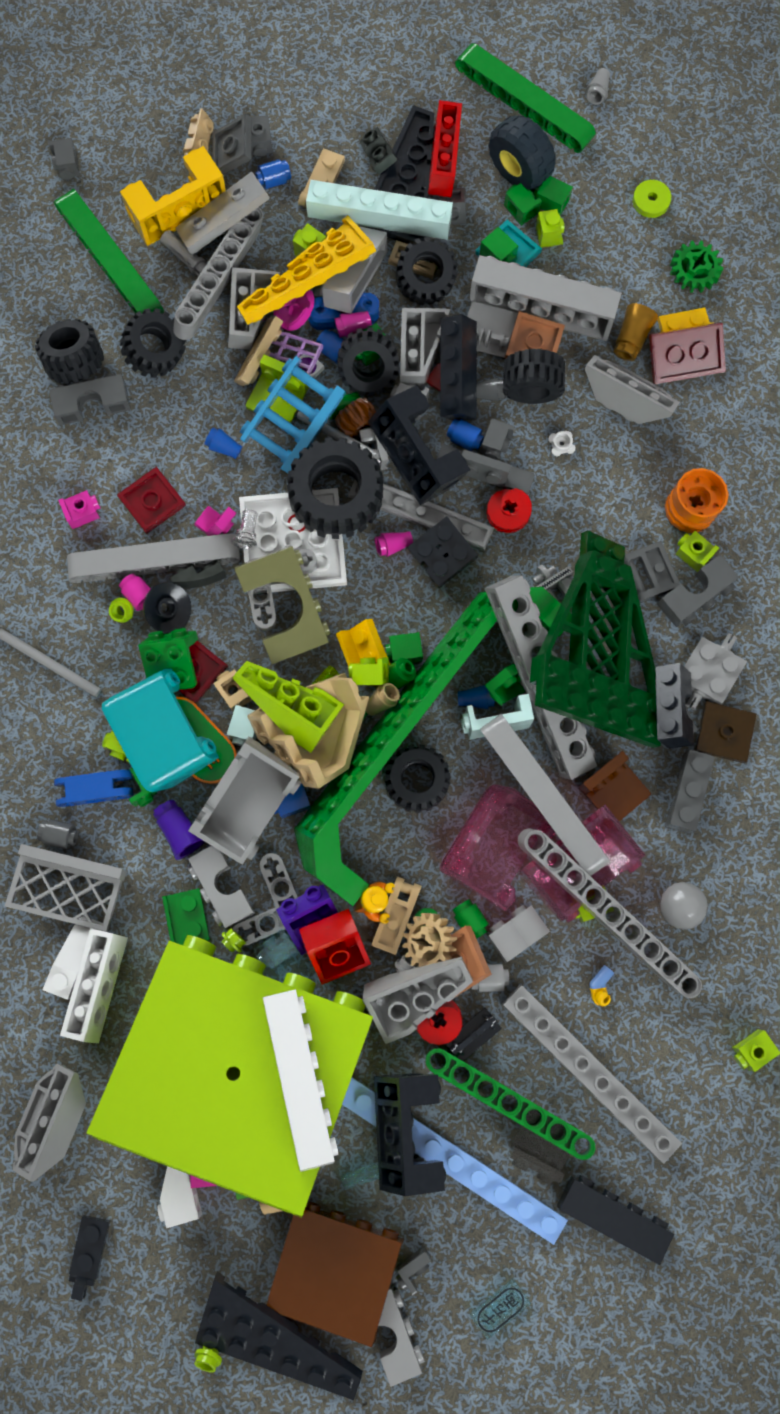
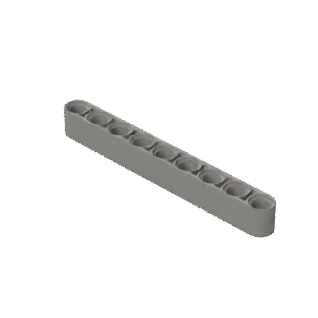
M530 828L520 832L518 836L519 847L667 986L686 998H695L700 994L702 983L699 977L545 833ZM535 834L538 839L537 845L534 848H530L528 846V839L531 835ZM554 852L557 856V861L553 866H549L547 862L548 856ZM574 870L576 879L572 884H568L567 875ZM590 889H594L595 897L592 901L588 902L586 894ZM613 907L614 915L607 920L606 911L608 908ZM632 925L633 932L629 937H626L625 929L627 926ZM651 943V951L645 955L644 947L646 944ZM670 961L669 970L664 972L663 965L665 962ZM688 978L689 985L683 990L682 983Z

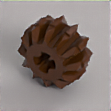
M358 398L339 411L335 418V423L339 431L354 438L359 435V430L370 427L368 421L376 411L372 403L366 398Z

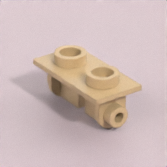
M200 108L199 114H195L190 120L188 136L193 138L186 139L183 149L184 156L191 150L202 146L208 152L214 122Z

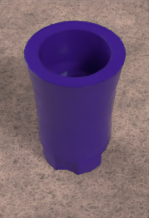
M168 800L154 810L153 816L157 820L156 823L163 832L176 860L187 857L205 843V841L188 831L192 826V822L188 819L182 808L178 807L175 800Z

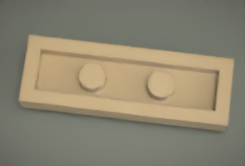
M276 316L267 319L234 382L245 386L254 383L259 375L257 369L263 355H270L269 347L272 341L275 342L282 332L280 327L283 321Z

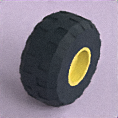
M522 115L509 116L492 131L488 144L489 154L495 167L512 185L521 183L526 189L534 190L552 175L556 164L554 147L547 134L532 119Z

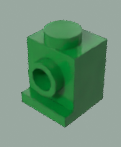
M521 183L513 185L507 190L504 202L505 208L521 226L538 215L542 200L540 198L535 200L533 193Z

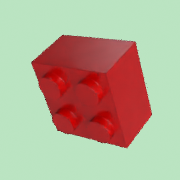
M349 908L299 929L307 954L322 985L371 965Z

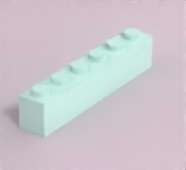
M310 180L306 199L307 215L309 218L343 223L342 219L348 215L359 226L448 240L453 202Z

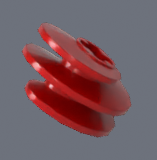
M515 488L498 491L490 498L487 504V520L499 532L506 534L515 533L523 529L528 523L532 513V503L529 496L523 490Z
M453 1000L445 1002L435 1011L437 1016L439 1012L443 1013L442 1018L445 1020L443 1026L439 1024L438 1028L434 1027V1021L431 1017L429 1019L426 1018L417 1026L418 1034L425 1041L435 1045L450 1043L459 1035L462 1029V1014L460 1008Z

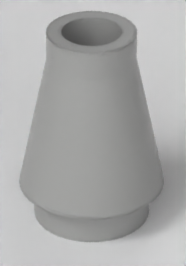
M605 68L598 69L585 90L586 98L591 104L599 105L608 97L610 72Z

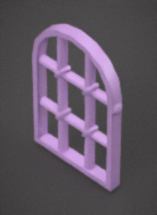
M281 332L280 336H285L283 342L272 341V344L278 345L280 348L275 354L270 352L269 356L278 361L287 362L289 358L280 356L283 349L287 348L296 351L297 357L303 354L314 357L310 365L304 363L299 365L308 369L306 373L310 375L321 354L323 345L291 333ZM288 338L302 342L298 348L286 343ZM306 343L318 347L316 353L303 350Z

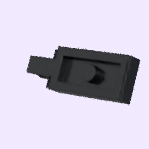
M87 1215L82 1216L69 1271V1282H74L71 1299L82 1301L85 1298L87 1286H94L95 1280L99 1275L111 1220Z

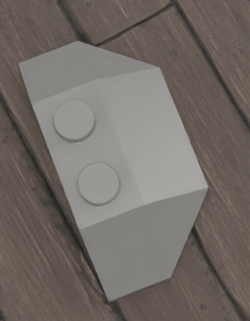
M594 355L585 367L596 401L602 403L605 408L623 415L629 421L642 424L671 417L680 403L661 387L625 367L609 360H603L599 356Z
M56 1064L35 1085L15 1133L14 1143L15 1162L13 1163V1171L28 1181L34 1182L66 1155L86 1106L78 1073L61 1064Z

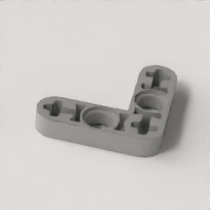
M308 549L299 550L302 557L313 560L309 562L308 567H304L303 564L300 565L303 575L312 573L317 567L315 554ZM268 583L248 591L253 620L256 627L261 631L272 630L277 623L271 585ZM258 589H264L268 592L265 600L257 601L254 599V592ZM260 607H265L267 616L272 617L268 619V624L258 621V619L262 618Z
M266 854L260 861V870L276 907L240 922L233 927V930L239 934L241 927L244 930L252 929L253 927L250 923L255 921L256 929L261 936L256 938L255 932L247 936L248 941H246L243 947L286 930L276 909L280 907L279 902L294 896V899L298 898L285 864L277 854ZM270 858L273 861H279V865L276 866L278 875L282 872L285 877L276 878L271 883L269 878L274 877L270 869H265V866L268 865L267 860ZM279 882H285L289 885V893L284 897H279L275 894L274 889ZM267 916L272 917L275 921V927L270 932L263 931L260 926L261 920Z

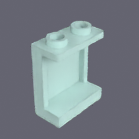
M529 694L518 696L514 704L515 712L502 714L514 731L528 729L534 720ZM469 705L466 707L465 713L462 714L461 725L463 733H468L469 740L485 737L480 728L497 716L476 719L473 706Z

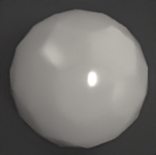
M674 883L662 894L660 900L661 914L668 924L677 929H692L701 924L706 917L708 911L707 898L699 887L691 883Z

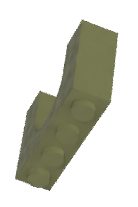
M288 546L234 567L244 593L268 583L282 582L292 586L299 594L301 611L295 623L284 630L262 638L271 664L329 643L327 636L331 635L326 621L321 622L318 612H321L322 609L317 597L312 598L309 589L313 588L308 573L303 575L300 565L304 564L300 551L299 549L294 551L293 546Z

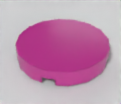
M310 289L303 296L290 300L277 311L274 310L273 315L283 321L282 329L287 331L297 330L307 321L314 307L315 298L313 291Z

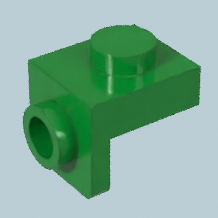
M130 768L142 791L129 798V801L134 806L139 805L143 807L154 800L153 796L158 793L147 791L141 785L133 768Z

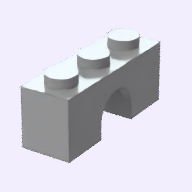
M210 846L188 858L191 864L188 866V870L194 880H200L203 886L200 892L207 904L211 902L216 910L212 915L219 927L224 925L226 929H229L256 914L243 890L240 889L230 895H224L219 891L217 886L219 876L231 868L223 852Z
M390 1284L379 1326H387L396 1334L394 1344L380 1351V1360L390 1387L422 1374L421 1363L425 1362L420 1346H414L411 1335L415 1333L410 1318H404L400 1308L404 1306L400 1291L399 1289L393 1290L392 1284Z

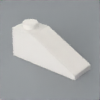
M85 916L80 918V920L87 921ZM91 919L93 923L103 925L102 922ZM74 925L52 965L43 991L67 1000L71 998L89 935V927Z
M167 1166L160 1197L161 1204L158 1205V1215L160 1221H165L166 1228L199 1219L202 1211L196 1188H191L190 1175Z

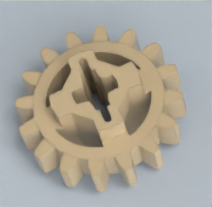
M422 913L421 916L413 917L415 924L408 923L406 925L410 931L409 933H403L407 943L402 945L403 948H408L405 957L412 958L411 965L421 967L452 959L449 954L450 952H456L452 942H455L457 937H451L450 933L453 932L454 927L446 926L448 919L440 918V914Z

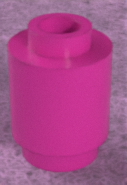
M133 573L126 576L120 582L119 587L122 589L121 593L135 610L140 611L143 610L145 596L151 588L140 576H136Z

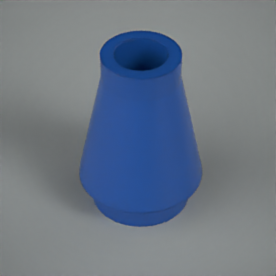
M214 427L209 432L204 445L209 447V450L233 457L234 459H237L243 448L221 428L216 429Z
M485 685L458 691L459 706L472 705L475 708L482 709L495 707V700L491 698L489 690Z

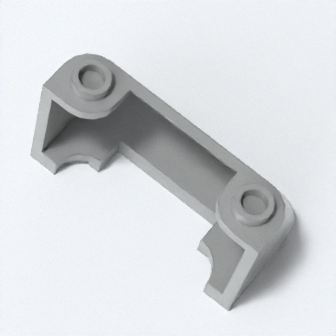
M248 736L188 831L243 865L246 858L252 860L258 851L259 846L256 845V842L288 793L294 795L302 782L298 779L300 774L259 742Z

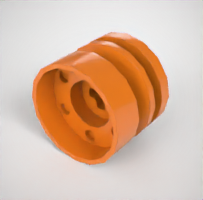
M692 469L684 473L666 499L665 511L670 523L680 531L693 533L694 531L698 533L707 529L727 505L729 496L727 485L722 477L708 469Z

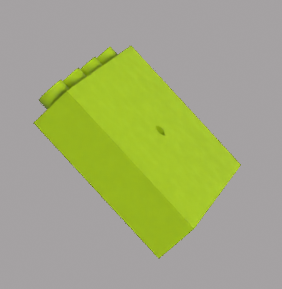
M187 935L183 945L168 941L87 1130V1134L100 1141L302 1218L320 1167L302 1172L299 1170L263 997L295 989L297 997L303 996L306 1013L301 1015L303 1023H309L312 1040L308 1041L310 1052L315 1051L319 1066L318 1069H314L316 1081L322 1080L325 1097L320 1098L322 1108H328L332 1126L327 1127L329 1138L334 1129L373 1016L363 1013L366 1006L363 999L352 994L337 991L333 1001L314 995L316 983L301 975L286 973L283 983L263 976L266 965L250 956L236 954L233 964L215 958L213 955L217 947L204 939Z

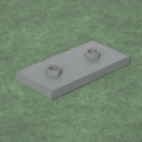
M250 172L178 225L176 230L191 255H194L269 200L270 197L253 172Z

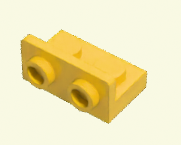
M705 307L658 317L660 332L712 324L709 322Z
M365 619L350 630L336 633L348 668L350 663L360 662V658H376L377 662L378 658L387 657L373 619Z

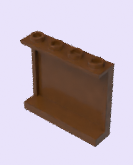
M308 1201L302 1218L293 1215L266 1305L280 1315L372 1348L376 1341L378 1326L404 1238L398 1237L399 1232L389 1228H383V1231L372 1228L373 1224L363 1219H357L356 1222L346 1219L347 1215L337 1210H331L330 1213L322 1211L319 1204Z

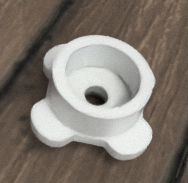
M560 431L549 436V442L552 443L553 447L551 452L554 456L558 457L563 453H574L575 445L572 444L571 432Z

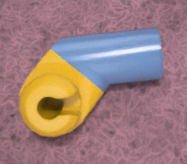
M605 965L599 970L589 985L592 1000L596 1005L607 1006L611 1001L606 983L614 975V972Z

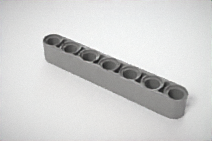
M259 207L229 229L176 310L173 332L179 339L189 340L196 334L231 279L232 267L238 268L258 237L263 220V212Z
M221 534L91 550L67 555L69 582L81 583V580L83 582L106 580V577L108 579L123 578L133 573L139 576L155 574V571L158 573L171 572L191 566L194 569L203 568L204 565L216 564L218 562L221 565H227L229 562L231 564L240 562L238 536L235 534Z
M500 714L480 728L486 739L581 868L592 876L609 864L610 860L504 716Z

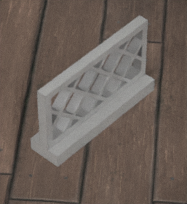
M21 844L18 852L20 855L5 907L108 932L121 884L125 880L127 871ZM25 863L34 864L39 872L38 875L26 881L23 875ZM40 866L47 867L48 869L43 871ZM54 870H59L65 880L51 887L45 875ZM65 872L71 873V874H74V875H72V876H70V877L68 878V876L66 875ZM79 876H83L90 886L77 894L71 881ZM42 878L48 890L35 897L29 885ZM91 879H95V880H99V881L93 884V882L91 881ZM104 882L114 884L112 894L102 900L96 887ZM67 884L73 896L60 903L54 891ZM26 888L31 900L23 905L13 903L16 892ZM93 890L99 902L86 910L79 897ZM51 894L57 906L49 911H43L38 900ZM76 900L82 912L73 918L68 917L63 907ZM109 901V905L107 908L105 906V903ZM34 903L37 909L28 906ZM100 906L106 914L103 925L93 923L88 914ZM60 910L62 915L55 914L54 912ZM85 916L87 921L80 920V918Z

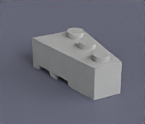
M232 267L228 348L251 350L266 315L261 320L247 325L237 306L257 289L268 287L272 282L270 278L276 273L280 275V272Z
M402 308L401 383L417 385L419 389L425 388L441 346V318L449 317L451 309Z

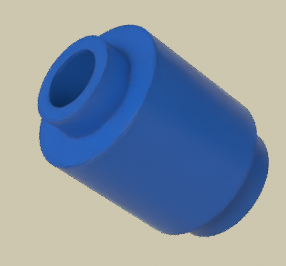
M278 159L258 165V171L255 172V177L264 190L286 184L287 180L291 179L290 168L286 160L281 161Z
M325 329L319 335L316 342L323 345L321 353L338 365V351L344 339L340 338L334 331Z
M454 419L446 434L447 437L451 438V442L471 452L474 448L478 450L485 438L482 435V429L463 419L460 421Z

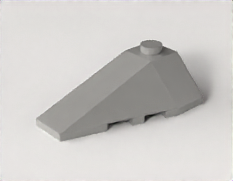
M458 957L389 974L364 984L363 1002L370 1015L373 1016V1021L385 1044L414 1032L422 1021L432 1017L440 1006L445 1002H450L473 982V979L463 958Z

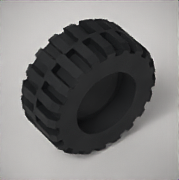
M332 437L324 438V443L319 444L318 441L311 443V449L303 448L299 452L300 459L294 458L291 463L292 470L288 471L287 476L290 506L292 511L295 512L296 519L299 523L304 522L305 529L313 532L315 529L317 530V535L323 538L326 537V534H331L332 539H339L340 534H346L347 538L352 537L355 530L358 529L361 533L367 529L366 523H373L376 519V512H380L383 498V474L380 471L377 459H372V453L367 448L361 450L360 443L353 441L350 444L347 443V438L339 437V441H332ZM343 472L352 476L359 483V492L350 502L332 506L317 500L313 496L312 487L316 480L324 474Z

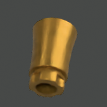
M637 303L627 305L624 321L613 351L618 358L628 361L636 359L649 332L658 320V315L654 310Z

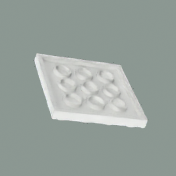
M338 488L312 490L313 496L320 502L332 506L339 505ZM288 493L239 497L244 563L288 546H293L294 551L297 549H308L317 558L316 569L308 574L313 588L347 585L342 534L339 535V539H332L331 534H326L325 538L318 536L315 529L313 532L307 529L300 533L296 531L304 527V522L299 523L296 517H293L290 523H288V519L295 514L291 509ZM302 557L304 567H308L309 562L313 561L308 560L307 557ZM270 583L272 592L295 590L286 583ZM258 589L254 592V594L268 592L264 589Z

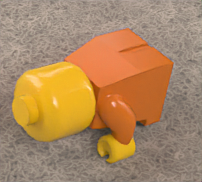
M379 881L370 884L354 904L353 912L364 913L371 921L387 924L389 922L387 918L390 915L387 913L380 914V912L387 907V893H393L394 890L392 888H395V885Z

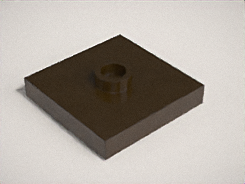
M706 702L695 751L744 764L747 763L757 713Z

